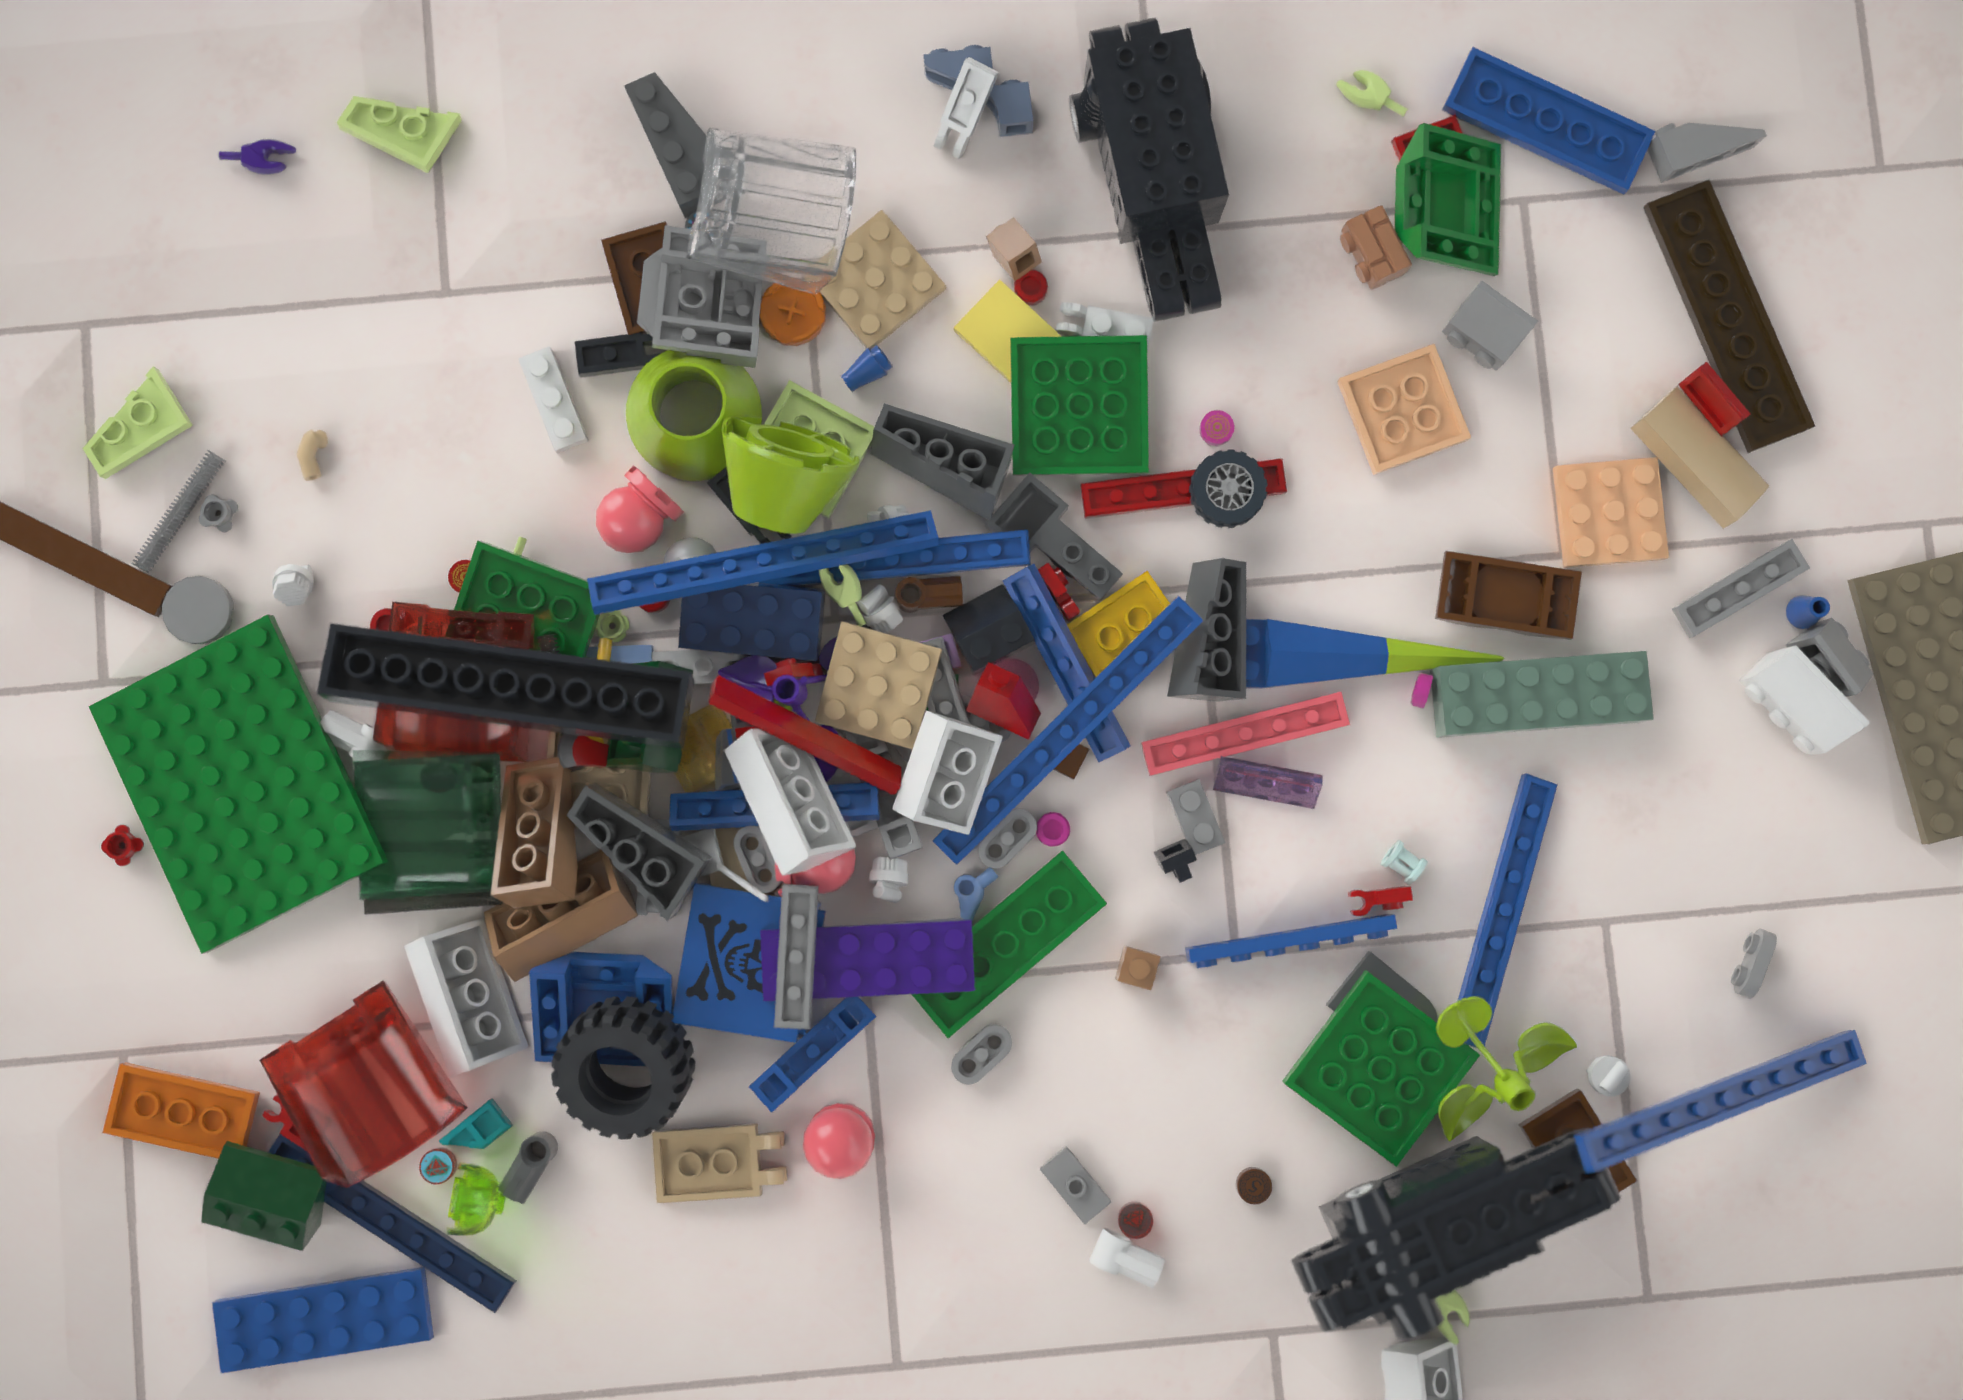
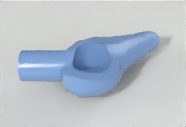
M987 868L976 878L971 875H961L955 881L954 891L958 896L960 917L963 920L971 919L973 922L974 916L984 897V888L998 878V875L992 868Z

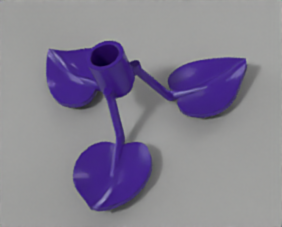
M837 636L824 645L819 656L821 666L827 671ZM756 655L747 656L732 665L718 670L720 676L773 702L775 697L776 700L792 707V710L797 715L809 720L800 707L808 695L806 685L823 682L827 677V674L813 677L803 676L798 680L790 675H782L775 680L773 686L767 687L764 673L777 669L776 663L767 656ZM821 725V727L839 735L833 727ZM814 756L827 783L838 768Z

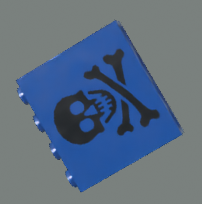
M700 882L694 884L672 1014L674 1016L672 1019L674 1023L794 1043L798 1041L800 1034L806 1035L807 1029L774 1028L776 1001H763L760 930L780 929L782 897L768 895L769 900L764 902L751 892L711 886V884ZM819 901L816 927H824L826 911L820 910L821 902Z

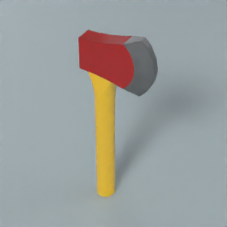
M608 638L599 639L597 659L610 661L613 640ZM564 733L558 744L560 764L563 768L575 766L606 767L609 745L604 744L603 738Z

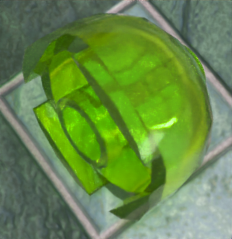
M460 1162L457 1169L464 1170L462 1178L455 1177L448 1212V1218L454 1220V1227L447 1226V1235L473 1236L485 1231L492 1224L495 1214L502 1215L505 1196L499 1193V1182L493 1172L480 1165Z

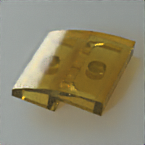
M710 704L689 715L684 749H681L682 758L678 765V771L675 773L685 793L697 792L715 781L716 738L722 730L732 728V724L725 711Z

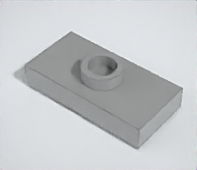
M1067 1146L1040 1167V1171L1084 1225L1111 1203L1109 1197Z

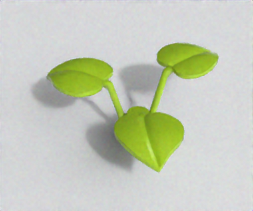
M1474 996L1460 999L1455 1004L1448 1006L1441 1013L1437 1022L1438 1037L1445 1045L1453 1048L1462 1045L1470 1038L1497 1072L1494 1078L1496 1090L1484 1084L1478 1085L1476 1089L1470 1084H1464L1455 1088L1443 1098L1439 1106L1438 1115L1448 1141L1451 1142L1478 1120L1492 1104L1493 1097L1501 1104L1506 1102L1514 1111H1522L1528 1108L1535 1099V1092L1529 1086L1531 1081L1526 1076V1073L1539 1071L1554 1062L1565 1052L1577 1048L1573 1038L1563 1028L1555 1024H1536L1523 1032L1518 1039L1520 1050L1515 1051L1513 1054L1518 1072L1511 1069H1502L1475 1035V1033L1483 1030L1491 1020L1492 1008L1489 1003L1481 997Z

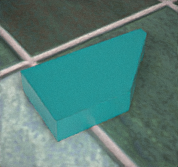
M492 1098L441 1138L439 1142L441 1145L485 1149L514 1125Z

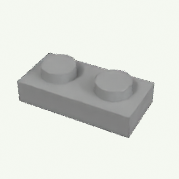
M1200 779L1166 792L1183 835L1193 848L1195 855L1225 843Z

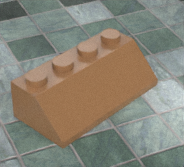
M601 849L577 862L578 869L574 900L522 908H513L501 902L484 912L493 957L514 982L529 975L531 968L562 957L638 916L631 892L620 871Z

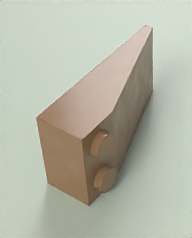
M559 757L506 765L491 896L513 908L575 899L578 869L574 823L567 816L573 806L569 767H562Z

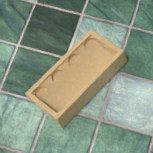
M1677 386L1630 428L1723 529L1739 520L1769 487L1765 480L1724 436H1720L1700 410Z

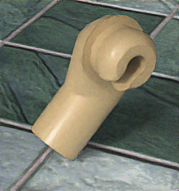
M309 430L304 433L298 448L297 458L305 481L321 477L315 455L318 448L323 449L328 444L327 435L322 430L316 432Z

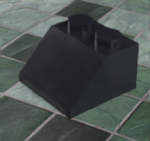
M1003 584L942 615L973 675L984 671L988 662L996 665L1034 645L1035 642L1021 612Z

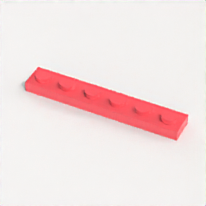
M1337 692L1141 742V747L1149 776L1337 729L1350 725L1342 692Z

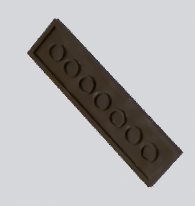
M1710 179L1647 203L1643 209L1709 364L1751 414L1736 425L1747 453L1816 427Z

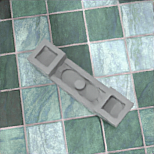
M844 730L847 740L893 762L885 741ZM879 788L880 820H877L889 859L891 860L922 849L923 847L914 821L892 809L898 791L893 795Z

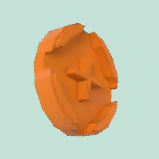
M788 277L774 282L765 290L760 303L759 317L763 329L773 340L783 345L799 346L810 342L820 334L826 321V306L822 294L812 283Z

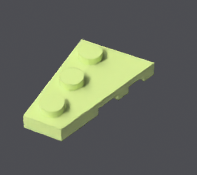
M353 96L336 123L340 130L429 173L462 119L460 113L448 111L447 114L431 112L429 108L418 106L416 109L396 106L394 102Z
M154 366L145 375L147 379L136 391L132 390L125 398L127 402L114 417H109L83 447L98 475L104 479L109 478L193 426L161 372Z

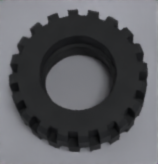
M616 996L607 998L604 1003L596 1002L590 1005L585 1012L580 1013L558 1043L557 1051L553 1055L551 1066L555 1070L551 1074L553 1086L559 1087L556 1096L560 1104L566 1103L568 1106L566 1112L573 1120L577 1117L583 1122L582 1127L589 1131L592 1128L600 1131V1136L611 1138L612 1134L618 1135V1139L622 1140L631 1139L636 1133V1136L641 1138L650 1135L652 1130L661 1129L667 1124L669 1118L674 1116L693 1081L692 1075L695 1071V1060L691 1056L694 1053L692 1042L690 1040L685 1041L684 1039L687 1034L682 1024L675 1025L672 1021L674 1016L667 1010L662 1013L656 1009L657 1004L647 1000L643 1004L638 1002L639 998L627 996L624 1001H620V997ZM605 1047H617L635 1054L646 1065L652 1084L635 1088L615 1082L601 1068L597 1058V1050Z

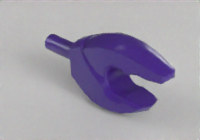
M261 139L241 146V152L219 151L218 156L220 160H239L242 166L251 172L270 175L283 171L287 166L281 162L268 161V157L274 153L279 155L284 153L294 154L296 153V148L282 141Z

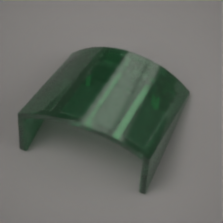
M353 750L355 791L388 859L387 863L359 877V900L491 891L501 813L500 753Z

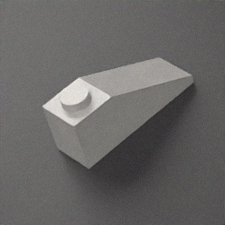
M1673 123L1655 132L1656 136L1651 141L1647 150L1660 181L1663 183L1750 150L1767 135L1763 129L1686 123L1676 127Z

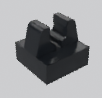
M1185 838L1153 852L1158 865L1165 874L1173 871L1179 883L1193 878L1188 864L1197 861L1193 848Z

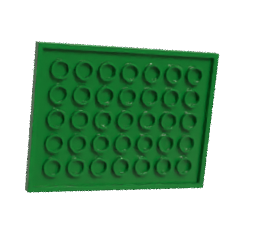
M267 614L88 706L201 954L209 953L388 862L331 738L324 731L320 723L322 718L274 615Z

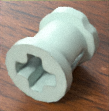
M1400 840L1388 850L1381 861L1383 867L1389 866L1404 877V882L1407 885H1411L1416 881L1428 863L1426 859H1419L1405 849L1404 843ZM1398 859L1403 860L1405 863H1407V864L1409 865V867L1406 866L1404 863H1402V862H1401L1400 860H1398Z

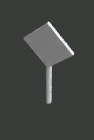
M703 829L682 837L712 856L700 877L720 871L762 901L767 902L769 900L768 895L724 866L715 829Z

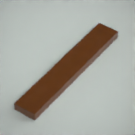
M0 501L1 541L153 616L160 617L166 593L171 589L172 585Z

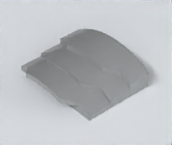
M665 225L663 248L644 260L637 324L653 337L652 348L687 352V355L721 359L722 364L755 368L760 330L758 327L767 240Z

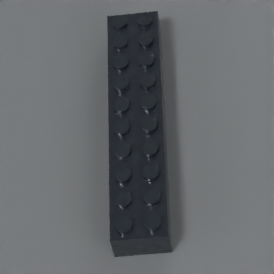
M330 623L317 694L329 702L684 749L695 679L689 671Z

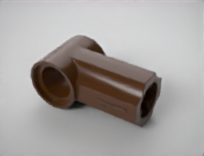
M961 576L926 579L908 577L898 583L895 593L899 609L906 613H913L923 609L963 606ZM906 588H914L919 592L920 598L914 603H908L902 599L901 592Z

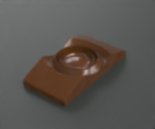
M1445 551L1435 619L1469 627L1505 630L1527 636L1571 640L1574 635L1582 571Z

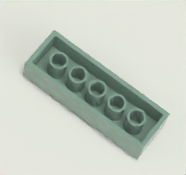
M1647 651L1438 666L1430 670V675L1433 676L1431 687L1436 738L1628 724L1654 720Z

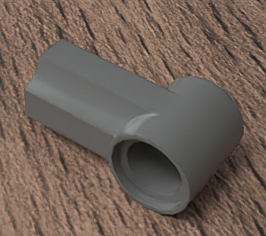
M544 1131L535 1133L524 1140L517 1157L498 1187L503 1196L521 1204L527 1201L547 1165L557 1154L558 1142L551 1133ZM534 1141L541 1142L545 1146L546 1155L544 1158L536 1157L533 1154L532 1144Z

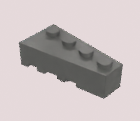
M655 72L624 85L685 219L695 211L706 210L746 192L741 177Z
M884 403L873 430L870 454L990 521L1009 471L1015 445Z
M1225 558L1195 562L1192 564L1185 602L1204 621L1176 647L1167 697L1206 701L1246 699V562Z
M596 782L583 788L567 814L569 819L588 839L613 861L612 864L636 885L637 890L644 898L649 899L655 905L666 921H669L678 913L693 889L694 884L698 881L712 856Z

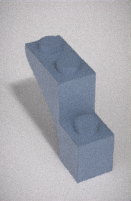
M969 45L963 50L957 51L935 49L930 54H923L927 80L951 90L954 88L966 58L970 57L993 69L991 49L981 45ZM1007 80L1001 83V85L996 86L994 83L986 106L995 116L999 136L1005 137L1033 133V113L1029 82Z

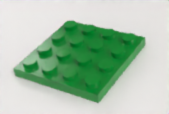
M1147 335L1010 338L1012 444L1015 445L1012 454V476L1028 475L1029 472L1032 475L1149 473Z
M481 540L476 543L444 639L586 657L600 614L594 615L588 580Z
M1365 970L1282 1082L1397 1167L1438 1113L1443 1098L1459 1085L1480 1054L1466 1044L1454 1048L1445 1045L1438 1037L1436 1021Z

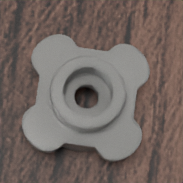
M208 495L201 506L199 522L204 527L214 526L221 532H228L232 528L231 520L233 514L238 511V505L233 500L224 501L219 499L217 495ZM218 510L221 511L220 516H216Z

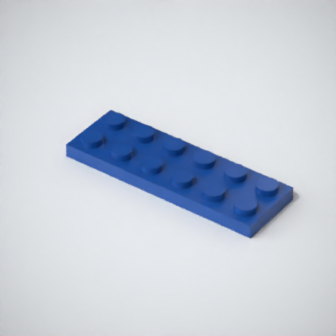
M1475 47L1471 48L1442 108V111L1456 115L1459 119L1621 194H1625L1629 190L1656 132Z
M425 1267L229 1297L212 1302L220 1373L430 1341L434 1337Z

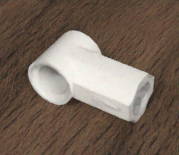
M332 710L320 722L334 745L350 752L349 755L374 767L379 766L393 738L392 735L386 732H380L381 730L365 723L362 725Z
M1103 1228L1089 1262L1105 1272L1114 1275L1120 1273L1154 1288L1162 1273L1165 1259L1132 1244V1241L1113 1230Z

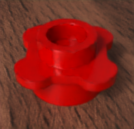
M127 825L117 826L115 832L109 834L101 844L102 851L110 858L115 859L118 866L129 865L131 857L144 847L143 840L132 835ZM122 842L125 843V848L123 849L120 848Z

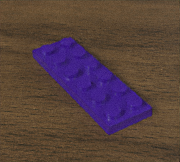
M971 919L816 927L812 999L975 991ZM780 929L760 930L763 1001H776Z

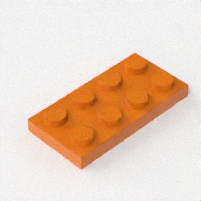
M127 1062L119 1064L102 1133L219 1159L223 1146L227 1141L247 1146L260 1092Z

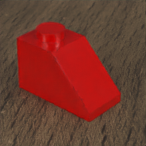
M990 662L986 665L966 709L967 712L1029 740L1041 715L1021 677Z

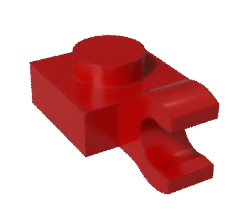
M1410 886L1370 891L1352 890L1348 892V897L1359 896L1363 901L1360 909L1350 910V914L1353 916L1366 915L1374 905L1382 904V910H1395L1404 908L1403 902L1413 901Z

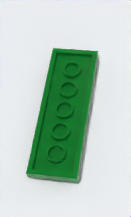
M1062 850L972 926L975 991L911 995L944 1035L950 1038L1107 905V902Z

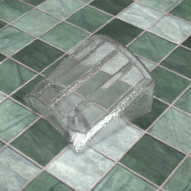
M709 128L702 161L705 165L696 219L691 226L686 258L804 292L819 293L837 275L854 199L856 147Z

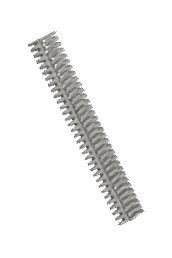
M207 450L210 454L205 453L207 457H202L205 461L200 460L203 465L198 464L201 468L195 467L198 472L193 471L196 475H190L193 479L188 478L191 482L186 481L189 486L183 485L186 488H181L184 493L178 492L181 495H176L179 500L174 499L176 503H171L174 507L169 506L171 510H166L169 513H164L167 518L161 517L165 521L159 520L162 525L157 524L160 528H154L157 532L152 531L155 535H149L152 537V539L147 538L150 543L144 542L148 546L142 545L145 550L140 548L143 553L137 552L140 557L135 556L138 560L133 559L135 564L131 563L132 565L147 573L152 570L151 567L154 568V564L157 563L156 560H159L158 556L161 557L160 553H164L163 549L166 550L165 546H169L167 542L171 543L172 535H176L175 532H178L177 528L180 529V525H183L182 521L185 522V518H188L187 514L190 515L189 510H193L191 507H195L193 503L197 504L196 500H200L198 496L202 497L201 493H205L204 490H207L206 486L209 487V483L212 482L211 479H214L212 475L216 476L215 472H219L217 468L221 469L220 465H224L222 461L226 462V460Z

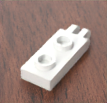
M704 650L652 652V661H662L694 670V685L712 684L717 675H719V669L731 665V662H737L744 658V654Z

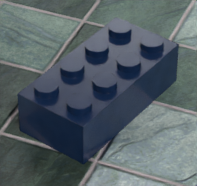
M756 582L682 597L678 648L817 661L821 653L826 592L822 588Z

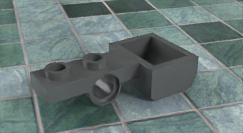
M1029 472L992 515L991 520L985 523V527L990 533L1028 530L1030 553L1037 547L1065 575L1075 579L1101 601L1123 573L1059 520L1068 510L1069 505Z

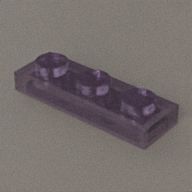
M1220 756L1213 781V790L1315 809L1323 785V775Z

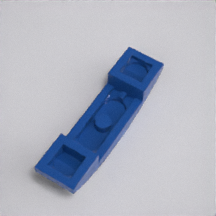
M846 997L748 1087L772 1113L875 1019L876 1015L859 997Z

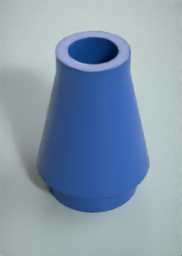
M878 345L872 349L867 347L850 368L841 375V378L853 392L859 387L888 375L887 371L893 366Z
M1799 595L1789 601L1786 607V617L1796 628L1808 629L1829 613L1830 604L1823 597Z

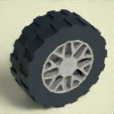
M1228 449L1224 452L1220 450L1211 456H1207L1195 470L1189 486V493H1191L1190 501L1194 505L1197 515L1202 516L1206 523H1212L1216 525L1215 527L1235 528L1237 525H1243L1252 519L1262 508L1267 496V479L1264 477L1265 472L1263 468H1260L1257 464L1258 461L1247 456V453L1242 451L1236 452L1234 449Z

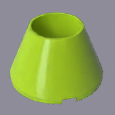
M673 350L661 353L641 369L631 385L626 402L627 428L631 440L640 455L656 470L684 481L710 480L726 467L721 430L725 418L736 415L762 417V405L758 389L743 366L722 364L721 359L687 355V352ZM696 380L706 382L719 390L723 399L722 410L718 420L707 431L694 436H681L663 427L661 406L665 396L676 385Z
M736 415L725 418L721 430L732 509L738 517L753 525L781 533H804L858 468L860 459L858 456H855L854 459L849 456L851 452L849 447L821 433L780 421L779 427L761 424L762 417Z

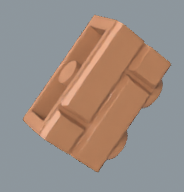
M1382 205L1364 214H1360L1344 224L1341 230L1342 235H1340L1341 244L1346 253L1352 252L1357 262L1355 265L1356 274L1362 283L1367 282L1370 290L1403 276L1411 268L1412 263Z

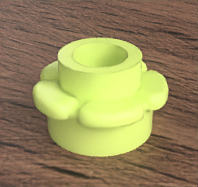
M619 610L600 614L596 625L597 634L600 638H608L613 640V642H619L626 637L625 632L629 629V620L625 615H621ZM611 623H615L616 627L614 629H610Z

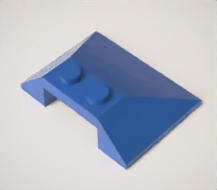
M572 952L531 968L529 972L534 1056L536 1062H552L558 1043L580 1013L585 1012L590 1005L596 1002L604 1003L607 998L617 996L620 997V1001H624L627 996L639 998V1003L645 1004L648 1000L657 1004L656 1009L662 1013L667 1010L673 1014L672 975L644 955ZM605 1047L597 1050L599 1064L646 1066L639 1057L622 1048Z

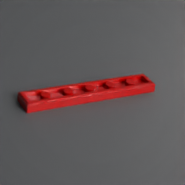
M1283 458L1258 461L1257 464L1260 468H1263L1265 472L1264 477L1267 479V496L1286 494L1287 487ZM1196 469L1081 483L1084 519L1192 506L1189 486Z
M717 675L713 681L708 700L710 705L890 794L895 795L901 787V766L720 675Z

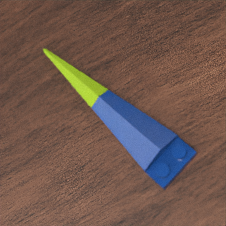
M1246 619V688L1250 689L1429 670L1447 665L1500 662L1505 659L1499 655L1278 620Z

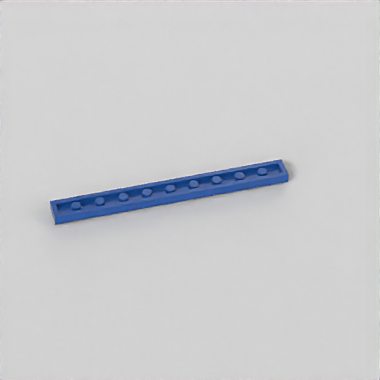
M930 510L587 578L592 608L594 615L935 547L939 546V537Z
M1178 595L985 787L969 835L943 829L932 841L957 865L1204 620Z
M1843 1031L1574 1135L1585 1172H1596L1863 1066L1867 1062L1856 1031Z

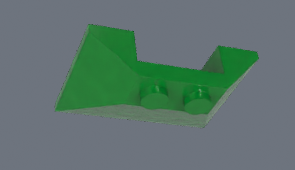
M1426 123L1418 126L1396 167L1395 231L1401 242L1416 258L1486 275H1499L1501 144Z

